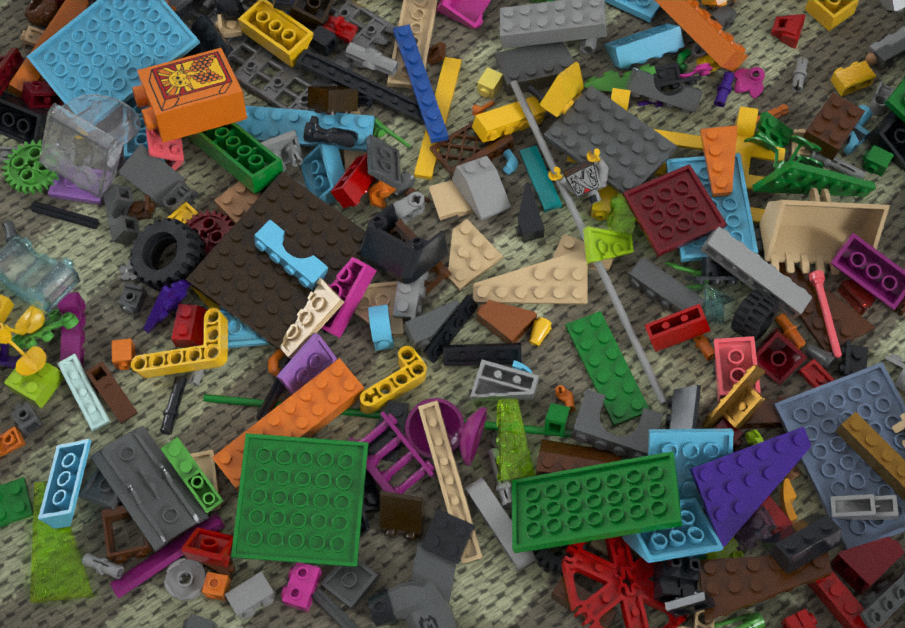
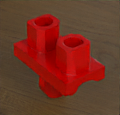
M330 15L326 24L322 26L348 44L353 40L358 30V26L344 21L342 16L335 17Z

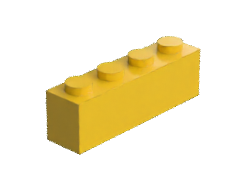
M534 96L526 98L537 125L541 124L546 110L539 105V100ZM519 101L476 115L472 125L473 130L483 143L530 127Z

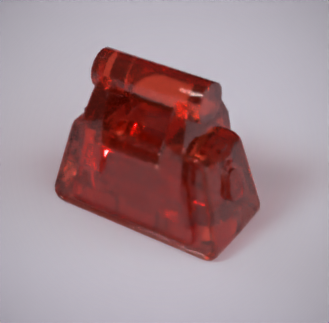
M852 279L842 281L837 289V292L861 316L875 302V297Z

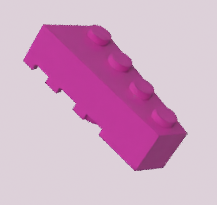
M354 257L349 260L336 275L337 278L331 285L328 284L344 303L324 324L322 329L339 338L342 336L377 270Z

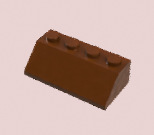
M542 439L536 476L621 461V456L605 449L600 450L593 447Z

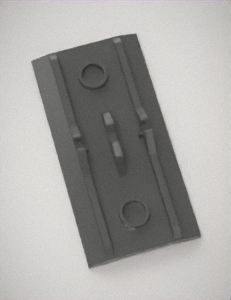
M144 426L132 430L90 456L155 552L194 525L209 518Z

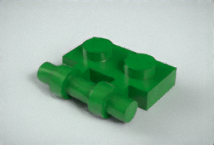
M765 111L761 113L756 127L759 130L755 133V136L769 141L776 147L784 148L783 146L788 145L793 130Z

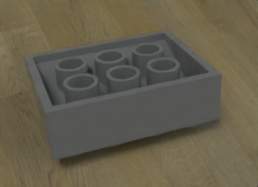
M563 42L530 45L494 53L499 72L503 74V84L507 96L515 95L510 84L514 80H517L522 93L528 92L527 88L530 85L537 90L551 87L558 74L574 63L571 54Z

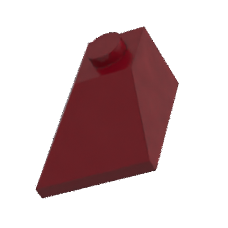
M776 327L756 349L757 365L764 369L765 373L779 386L807 358Z

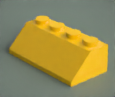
M258 0L238 18L241 31L290 67L296 65L303 50L308 49L314 35L312 31L285 12L273 8V4L268 0Z
M577 61L558 74L539 104L556 117L561 114L565 115L568 109L582 95L581 92L584 89L580 65Z

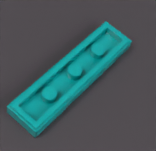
M537 145L519 150L543 211L548 212L562 207L553 182L548 177L549 173Z

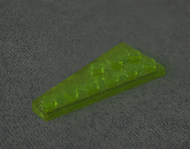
M48 481L34 482L30 602L40 603L95 597L88 575L82 564V558L71 526L54 529L38 519Z

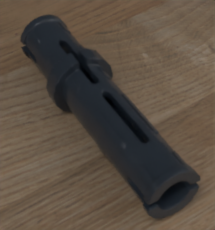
M177 376L174 379L168 405L163 412L164 418L160 428L162 434L172 435L175 421L179 417V406L187 383V379Z

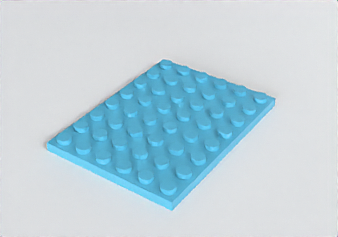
M97 0L26 57L83 127L90 132L134 96L132 87L141 85L137 70L181 59L200 44V41L164 0Z

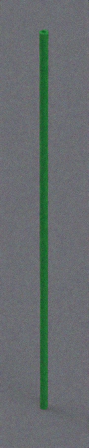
M204 394L203 397L204 402L261 407L264 402L262 399ZM277 401L273 409L280 405L282 401ZM348 408L340 415L379 419L382 411L365 414L361 409ZM486 421L484 427L487 430L554 436L545 434V427ZM566 429L564 437L571 438L573 430Z

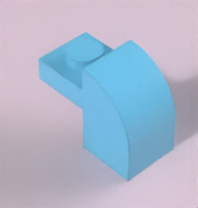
M388 305L368 307L375 351L394 348Z

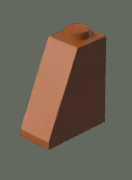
M489 300L486 304H481L476 311L477 321L505 343H517L533 326L534 320H537V313L534 311Z

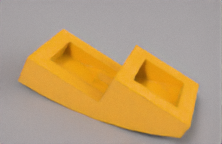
M786 478L780 487V507L794 524L798 517L791 503L794 502L797 496L789 478Z

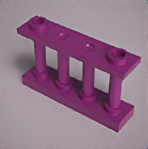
M382 411L380 414L385 420L363 439L356 440L351 437L347 440L370 443L388 427L394 430L397 434L395 438L374 455L367 456L366 469L386 492L403 494L425 474L428 473L432 478L436 476L433 472L435 470L433 464L428 459L424 461L396 426L398 421L391 413L387 414ZM403 442L410 451L386 471H381L377 466L379 464L378 461ZM415 457L422 467L401 485L393 487L389 482L391 477Z

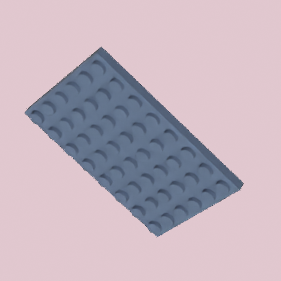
M883 362L773 405L786 433L800 427L805 428L811 447L800 459V462L827 515L842 529L840 541L845 550L905 532V501L835 432L843 422L853 413L857 412L905 460V447L902 444V441L905 439V429L899 433H895L892 429L893 425L902 421L900 415L905 413V403ZM866 494L897 496L899 519L853 520L832 518L831 496Z

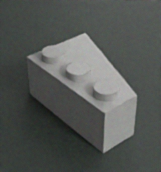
M481 360L470 396L471 401L534 399L539 383V375Z

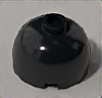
M214 0L216 15L221 14L227 21H236L244 14L242 11L245 9L240 0Z

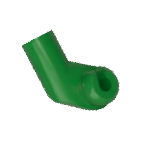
M684 49L677 56L676 63H679L681 73H685L688 65L684 64V62L691 55L689 49Z

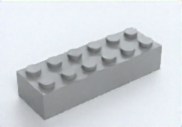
M560 0L500 8V38L503 48L607 37L605 0Z

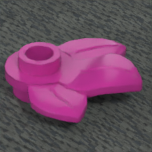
M710 63L697 65L693 72L679 75L682 79L695 74L705 76L709 75L713 68L710 67Z
M759 67L751 69L741 68L734 73V78L737 79L735 93L749 91L753 99L762 93L764 89L762 82L765 78L763 69ZM758 73L759 76L754 77L753 74Z

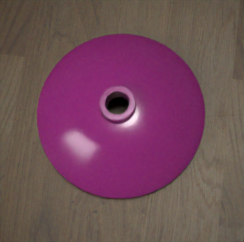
M431 398L420 402L411 410L406 420V438L420 455L427 458H432L418 406L438 401L452 451L454 452L460 445V438L457 437L460 426L465 425L464 418L454 404L444 399Z
M481 407L470 415L465 425L460 426L457 437L460 438V453L463 462L467 466H471L482 438L488 412L486 407Z

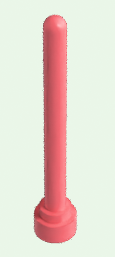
M821 270L813 271L808 274L809 281L816 288L833 354L836 358H840L842 353L823 287L825 281L824 272Z

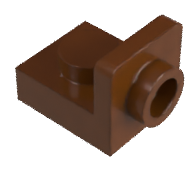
M145 195V201H136L129 208V216L135 217L137 220L152 219L153 212H156L155 202L151 201L149 195Z

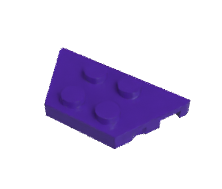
M185 280L172 283V288H169L167 285L162 288L143 327L148 334L172 311H177L178 304H182L181 301L186 297V291L189 287Z

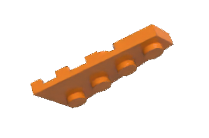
M738 125L705 128L700 131L712 197L729 196L732 194Z

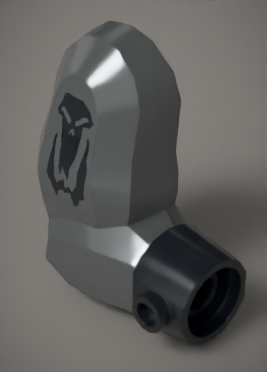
M417 579L400 583L368 597L369 609L376 627L398 623V620H403L407 622L408 628H458L449 603L437 585L429 579Z

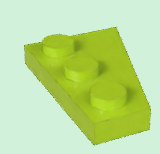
M589 226L583 229L587 264L629 255L634 252L631 234Z

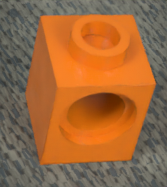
M131 338L113 340L112 363L116 369H130L131 361L136 357L134 342Z
M207 572L202 593L206 598L227 601L225 594L229 592L232 581L228 575Z

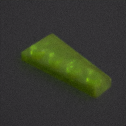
M501 399L497 401V427H499V436L497 437V445H499V455L497 456L499 474H497V481L535 476L518 399Z

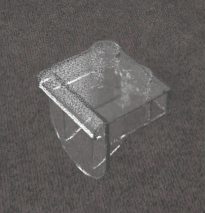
M91 94L79 96L63 106L54 103L48 111L39 163L48 170L54 171L73 182L78 188L101 198L114 184L122 146L133 139L140 131V118L135 110L126 103L104 95Z

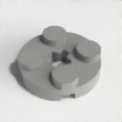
M181 558L168 567L164 585L173 598L180 601H188L197 598L202 593L207 573L198 561ZM183 575H186L187 577L191 575V578L189 580L190 582L188 584H181V582L183 581Z

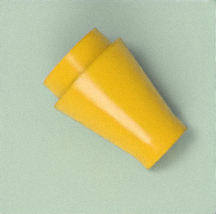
M542 317L534 320L529 343L539 347L552 329V323Z

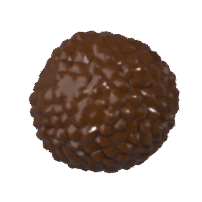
M31 0L24 16L29 23L35 26H47L58 12V4L56 0Z

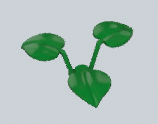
M791 136L790 140L797 143L798 146L789 161H793L795 158V162L800 161L803 164L823 169L824 165L821 162L810 157L797 155L802 146L815 152H820L822 148L803 137ZM749 137L744 140V142L754 143L773 151L775 159L772 167L775 170L788 163L783 160L778 163L779 150L769 141L759 137Z

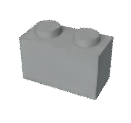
M262 571L225 594L240 620L252 617L256 613V609L261 606H269L274 602L273 599L277 597Z

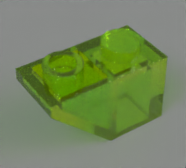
M615 193V197H611L610 207L612 208V213L607 217L606 226H609L608 230L633 235L636 219L623 195Z

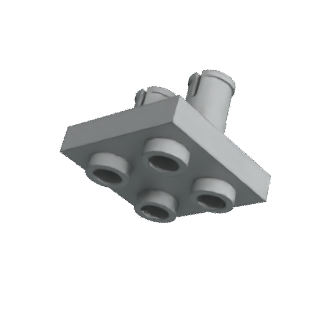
M295 130L260 142L282 160L283 171L286 170L285 164L291 162L294 167L298 166L296 160L299 165L303 163V155Z

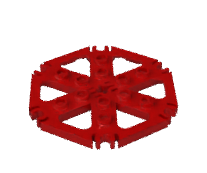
M622 536L604 539L610 562L583 550V545L587 542L567 546L565 552L569 553L571 558L565 556L562 559L563 563L561 566L571 612L579 608L575 612L574 617L576 618L578 615L585 617V621L581 624L582 626L591 623L587 628H603L599 622L600 618L619 602L626 628H650L644 603L668 615L669 622L662 628H676L687 619L688 615L675 618L666 611V602L654 601V582L648 579L654 575L656 562L648 563L640 557L633 563L630 546L623 540ZM574 573L583 574L605 586L587 600H581L577 596L573 575ZM625 578L626 581L631 583L629 586L622 582Z

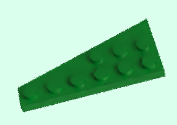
M792 160L752 185L753 192L809 195L812 188H817L819 195L822 189H828L832 196L865 197L876 189L875 182Z

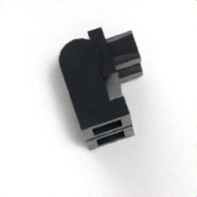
M674 558L657 561L654 568V601L670 602L676 597H687L697 592L700 560L695 558Z

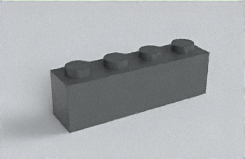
M644 257L629 273L628 281L630 285L635 289L644 291L649 299L657 300L661 307L667 311L671 310L676 313L700 304L702 309L704 307L705 299Z

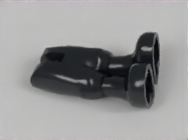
M312 115L310 122H307L305 125L303 138L307 142H323L327 145L352 148L357 142L359 135L357 132L335 127L328 130L324 129L319 125V118Z

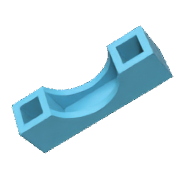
M269 220L254 235L255 246L260 251L267 252L273 262L280 263L289 275L296 276L301 285L313 290L318 285L316 283L318 279H323L328 274V267L314 255L308 258H296L287 253L283 247L285 231Z

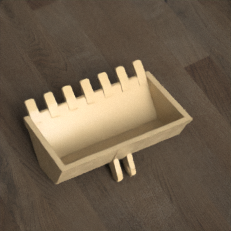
M812 188L809 192L810 201H768L759 223L766 262H770L778 271L779 262L785 263L787 273H794V263H800L803 274L810 272L809 264H815L816 271L821 270L825 273L824 264H830L837 249L846 237L852 233L877 250L890 205L831 202L828 189H822L819 197L817 188ZM830 264L832 274L839 275L840 271Z

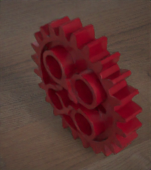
M207 209L205 214L199 211L198 217L193 214L192 221L186 220L188 222L187 226L201 236V240L205 244L204 251H206V256L234 226L228 215H224L221 211L217 213L216 210L210 213Z

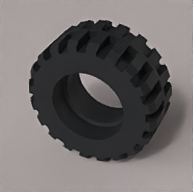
M158 219L153 221L154 224L145 226L146 229L144 231L141 230L137 234L139 236L137 240L134 239V247L130 251V256H132L130 265L134 275L137 276L140 282L159 292L166 285L172 288V283L181 280L186 281L187 277L206 257V251L203 250L205 249V244L201 240V236L177 219ZM177 243V253L174 260L167 267L159 269V259L163 251L168 246Z

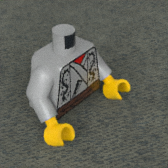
M595 149L594 155L590 150L588 151L586 156L588 160L563 171V174H560L561 170L559 167H554V172L557 174L549 171L548 177L553 181L557 180V182L577 197L588 195L590 203L595 204L601 201L598 190L607 186L606 181L609 168L602 157H599L600 150Z

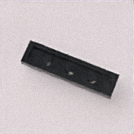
M521 343L443 345L444 366L480 365L481 360L496 364H513L514 360L522 363Z

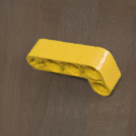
M403 346L399 349L398 365L401 368L400 370L361 393L360 409L363 413L372 414L386 406L389 401H394L425 381L427 366L412 347ZM408 356L410 359H403L402 357ZM414 371H420L422 373L415 374ZM403 380L406 383L399 384L398 381ZM387 390L389 393L383 394L381 391Z

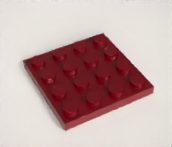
M690 164L627 190L622 195L658 257L710 235L718 227L726 228L727 225Z

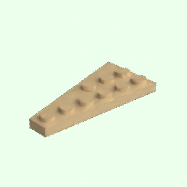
M585 249L473 283V299L476 303H487L489 300L503 304L587 305L588 264Z

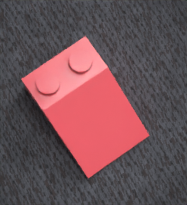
M754 336L714 339L718 402L731 391L735 383L741 380L748 368L754 364L757 365ZM758 380L752 387L761 394L760 381Z

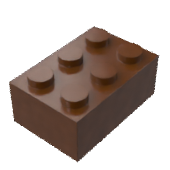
M832 93L806 130L803 138L821 147L822 149L818 153L833 161L859 124L865 110Z

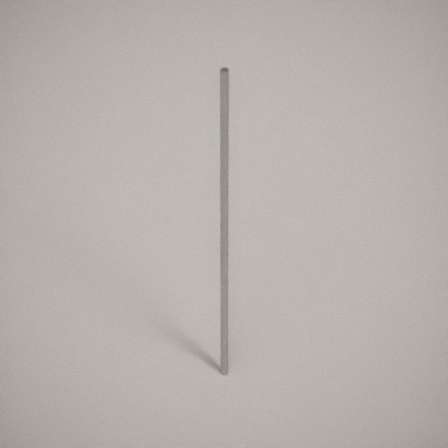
M514 80L510 83L551 172L557 174L554 172V167H557L517 80ZM555 180L584 241L583 229L585 225L569 191ZM602 261L595 262L598 273L660 405L667 403V399Z

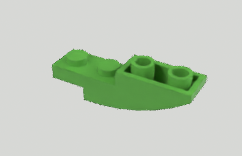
M650 64L639 68L650 72L652 75L656 74L655 67H650ZM611 70L603 73L604 77L597 79L595 76L587 79V83L584 86L587 89L591 85L600 92H612L613 88L628 90L626 85L632 71L623 73V77L620 78L618 71L614 73Z
M178 437L160 448L206 513H209L224 502Z

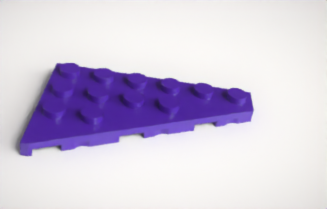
M804 427L690 469L709 522L722 546L727 545L810 449L811 443Z

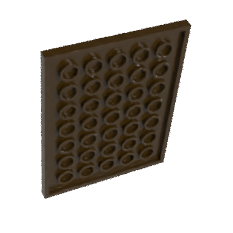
M283 171L186 279L189 285L277 350L280 348L279 346L283 342V337L290 325L295 324L298 319V312L300 309H304L309 301L307 297L310 292H314L316 287L313 290L309 287H304L300 284L298 278L294 275H289L280 263L273 262L267 252H262L255 246L254 235L269 220L273 221L285 231L283 247L287 253L296 258H308L314 255L328 267V274L323 280L331 285L337 278L336 275L349 260L359 254L365 234L363 229Z

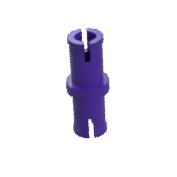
M724 72L721 84L717 87L718 93L714 105L719 107L725 106L727 96L732 90L731 84L735 77L733 73Z

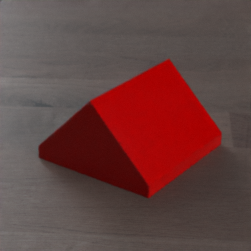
M197 527L182 546L181 551L187 559L228 568L233 536Z

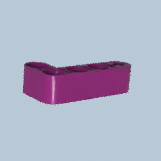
M79 292L58 293L57 306L62 316L67 312H71L79 320L78 324L71 329H65L64 326L61 327L60 361L76 354L84 368L85 348H83V343H85V331H83V326H85L86 314H84V309H86L85 302Z

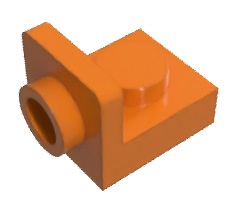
M380 180L368 190L370 204L381 209L386 208L385 198L389 197L397 189Z

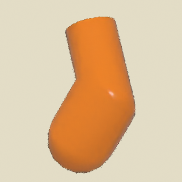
M563 385L557 386L555 388L556 397L565 406L570 407V413L574 412L576 408L573 394Z

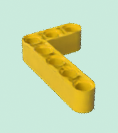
M216 308L207 310L204 315V345L138 355L131 361L132 370L143 378H151L223 366L228 359V319Z

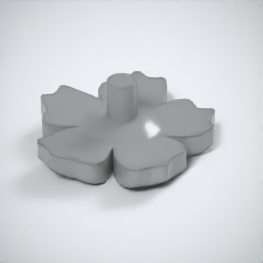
M130 261L126 263V266H120L119 270L120 274H122L120 278L123 281H129L130 278L132 281L137 280V276L132 271Z

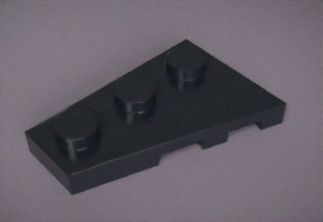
M389 401L384 412L387 414L391 413L398 421L396 426L404 434L410 405L408 403ZM382 415L380 416L374 429L385 420L382 417ZM388 427L369 443V456L377 453L397 436L391 427ZM402 442L381 460L396 463L400 457Z

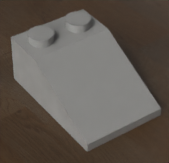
M487 156L456 166L452 181L480 220L511 209L497 169Z

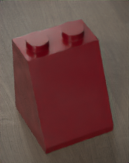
M888 536L843 550L830 562V565L861 595L905 551L898 541Z

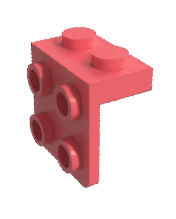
M146 128L149 155L166 159L167 165L176 171L184 162L181 138L162 143L157 129L147 131Z

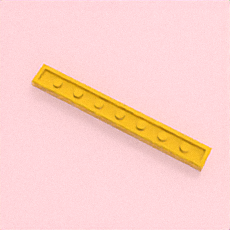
M449 57L444 59L435 92V98L445 127L462 64V59ZM425 130L414 177L432 180L437 158L430 151V147L436 143L431 144L427 130Z

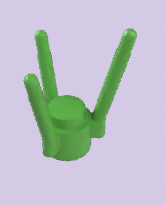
M375 119L373 136L383 137L388 133L406 147H410V144L388 129L379 119Z
M665 262V265L671 266L674 269L691 273L692 276H701L702 270ZM705 280V284H695L686 287L690 290H702V286H707L709 280Z
M757 611L752 614L748 612L742 616L714 623V627H720L742 621V624L735 628L765 627L764 619Z

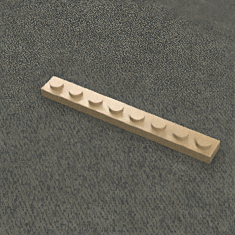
M434 401L418 406L447 511L449 514L473 524L439 402ZM475 529L462 556V564L483 558Z

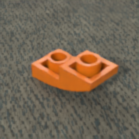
M14 426L0 435V457L26 444L18 427Z

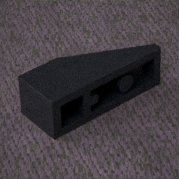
M529 182L525 184L518 216V226H515L517 237H521L522 242L544 238L545 231Z

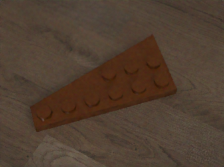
M779 262V272L788 276L792 282L804 288L812 296V299L803 313L799 315V318L820 348L832 352L816 288L810 283L808 275L803 274L796 265H794V273H787L785 263ZM824 288L840 346L844 345L847 339L853 341L876 328Z
M828 552L789 574L782 569L771 555L700 560L699 576L701 591L714 598L715 607L704 610L705 624L717 617L727 616L738 609H745L774 598L782 592L792 591L795 587L810 584L831 576L832 570Z

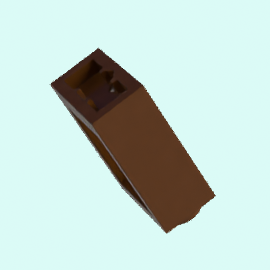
M123 505L115 507L114 511L111 509L101 510L107 558L116 564L126 562L128 558L135 557L140 559L147 557L149 553H153L152 546L144 535L143 546L116 552L112 522L132 517Z

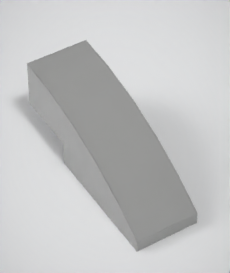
M874 494L830 497L832 518L853 520L899 519L896 495L874 496Z

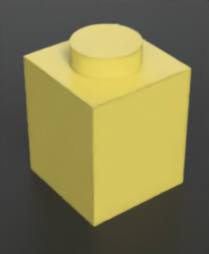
M487 67L477 83L478 93L485 98L490 97L493 99L503 84V74Z

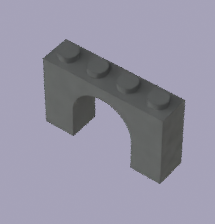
M586 389L571 438L579 443L593 445L600 450L605 449L614 452L618 456L629 458L648 456L649 429H659L663 414L644 408L638 427L632 434L627 436L613 435L605 430L600 422V411L605 395Z

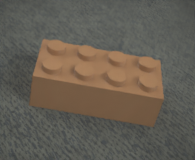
M238 181L217 197L214 202L217 210L223 212L224 215H228L235 225L260 195L258 193L254 194Z

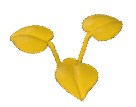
M36 302L19 318L15 329L10 328L8 325L4 326L0 322V344L9 343L23 356L16 363V371L22 376H29L38 372L45 365L47 358L46 353L40 347H31L25 353L12 341L11 332L24 336L26 333L33 334L43 326L45 316Z

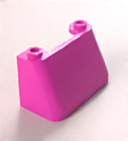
M441 0L436 11L474 30L475 28L479 29L484 21L482 14L491 0Z

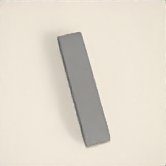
M481 477L464 488L466 495H470V501L476 510L481 512L483 515L482 519L488 528L493 530V535L500 546L503 545L505 548V554L511 563L514 562L517 566L515 569L520 571L536 561L532 551L514 553L512 549V521L484 479Z

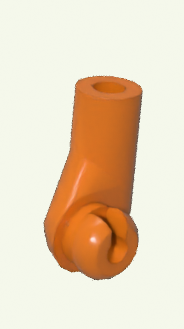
M280 348L268 360V371L275 377H277L281 370L279 362L286 355Z

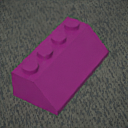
M852 233L846 237L835 252L830 264L889 308L895 310L905 296V270L856 234Z

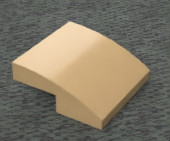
M453 181L429 186L440 220L457 214L458 217L474 213Z

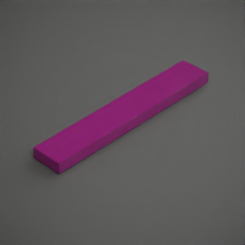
M214 513L208 519L199 523L123 574L120 579L111 582L110 585L115 595L121 598L183 556L182 546L197 527L215 532L223 529L225 525L218 514Z

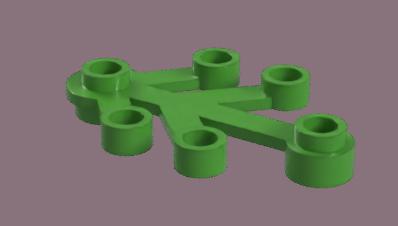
M54 309L48 314L50 319L45 321L37 332L33 334L26 333L24 336L16 334L12 341L21 350L25 347L30 349L37 345L35 338L48 342L54 337L51 330L60 326H64L65 329H71L78 324L79 320L71 312H67L62 316L58 309Z

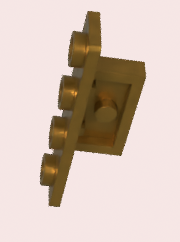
M755 364L748 368L741 380L732 386L731 391L718 402V406L705 417L701 425L706 429H714L725 417L736 429H740L765 401V398L752 387L765 373V370Z

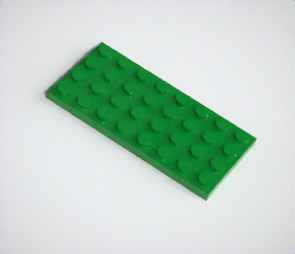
M673 451L512 480V549L514 553L683 526L676 461Z

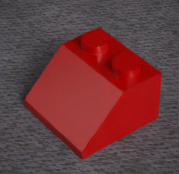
M178 304L171 336L175 347L188 348L204 345V315L207 309L198 305Z

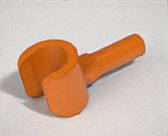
M492 100L482 107L475 104L472 107L473 112L471 114L476 116L484 113L487 108L495 104Z

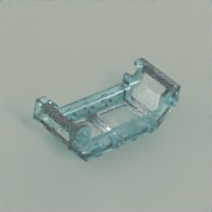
M16 235L0 250V283H3L16 297L48 314L80 282L79 275L73 268L74 263L67 257H59L56 260L53 257L50 258L45 253L41 255L31 247L33 244L26 237L22 239Z

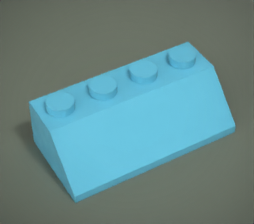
M669 23L604 44L614 66L621 68V70L630 68L631 64L634 63L643 64L652 57L653 59L661 58L667 52H678L679 48L685 47L680 26Z
M90 439L57 445L38 517L39 520L54 529L71 526L91 445Z

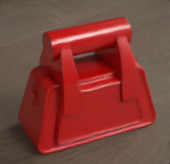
M806 15L777 16L770 34L779 38L782 43L795 49Z

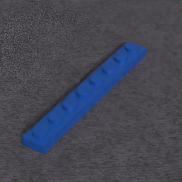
M410 24L393 28V34L430 142L432 144L448 140L449 135Z

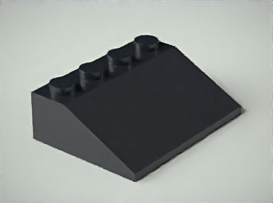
M891 110L869 133L866 139L872 147L875 145L894 154L891 162L905 171V123Z

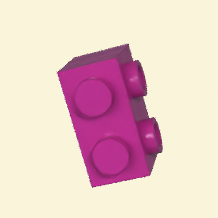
M295 563V566H291L288 574L290 580L288 585L283 587L281 593L284 605L309 612L313 600L312 594L316 591L322 575L319 567L305 563Z

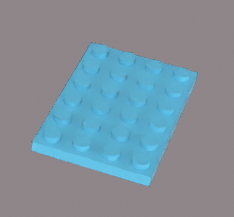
M740 153L735 154L732 194L712 197L704 156L667 159L665 162L667 173L688 164L692 166L727 223L726 228L723 229L727 230L736 240L743 242L752 252L758 254ZM710 235L680 247L681 262L701 261L702 257H709L700 249Z

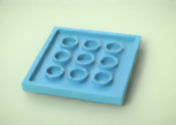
M649 429L648 456L673 451L676 461L680 500L696 498L701 508L704 509L690 469L733 453L734 431L733 429Z

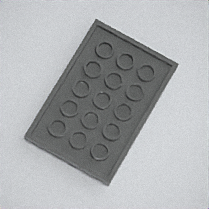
M591 85L575 101L572 107L568 109L566 114H562L543 134L544 139L577 163L588 160L586 156L589 150L594 155V150L599 149V157H602L609 168L606 183L621 195L627 190L646 183L677 149L674 143Z

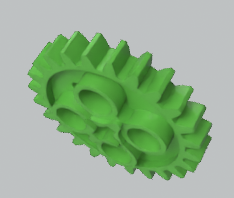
M32 140L29 145L25 141L23 147L18 144V150L12 148L13 154H7L9 160L3 161L6 165L2 167L6 182L13 190L16 189L18 193L23 191L25 195L29 191L34 195L36 190L41 194L42 188L48 191L49 184L55 185L53 180H60L57 174H62L61 168H63V164L61 162L63 160L60 153L53 145L50 146L48 142L43 144L41 140L37 144Z

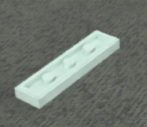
M73 354L58 362L57 364L91 430L95 431L110 423L111 420L77 355Z

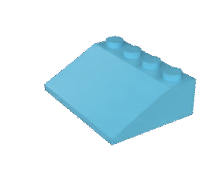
M696 498L680 500L683 526L622 536L623 540L648 563L721 551L724 548Z

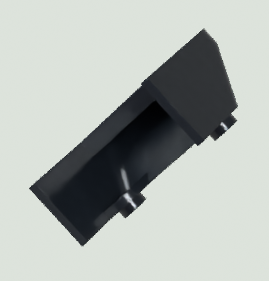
M390 204L369 220L359 253L361 259L404 284H410L449 255L445 233L441 230L429 241L420 237H415L408 243L401 241L389 234L396 227L395 223L397 222L395 207L393 204Z

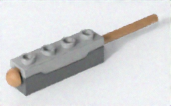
M905 26L901 27L896 33L888 34L883 40L876 41L870 45L865 58L868 65H875L879 70H882L905 57Z

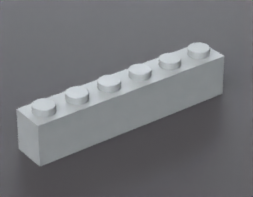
M718 227L714 230L700 249L751 289H760L778 300L779 310L792 320L803 313L812 299V296L804 288L796 285L788 276L780 273L775 266L768 264L759 254L752 252L743 242L736 240L725 229Z

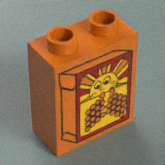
M222 48L137 70L141 85L132 87L138 108L148 107L141 110L147 131L157 129L162 143L247 119L243 91Z

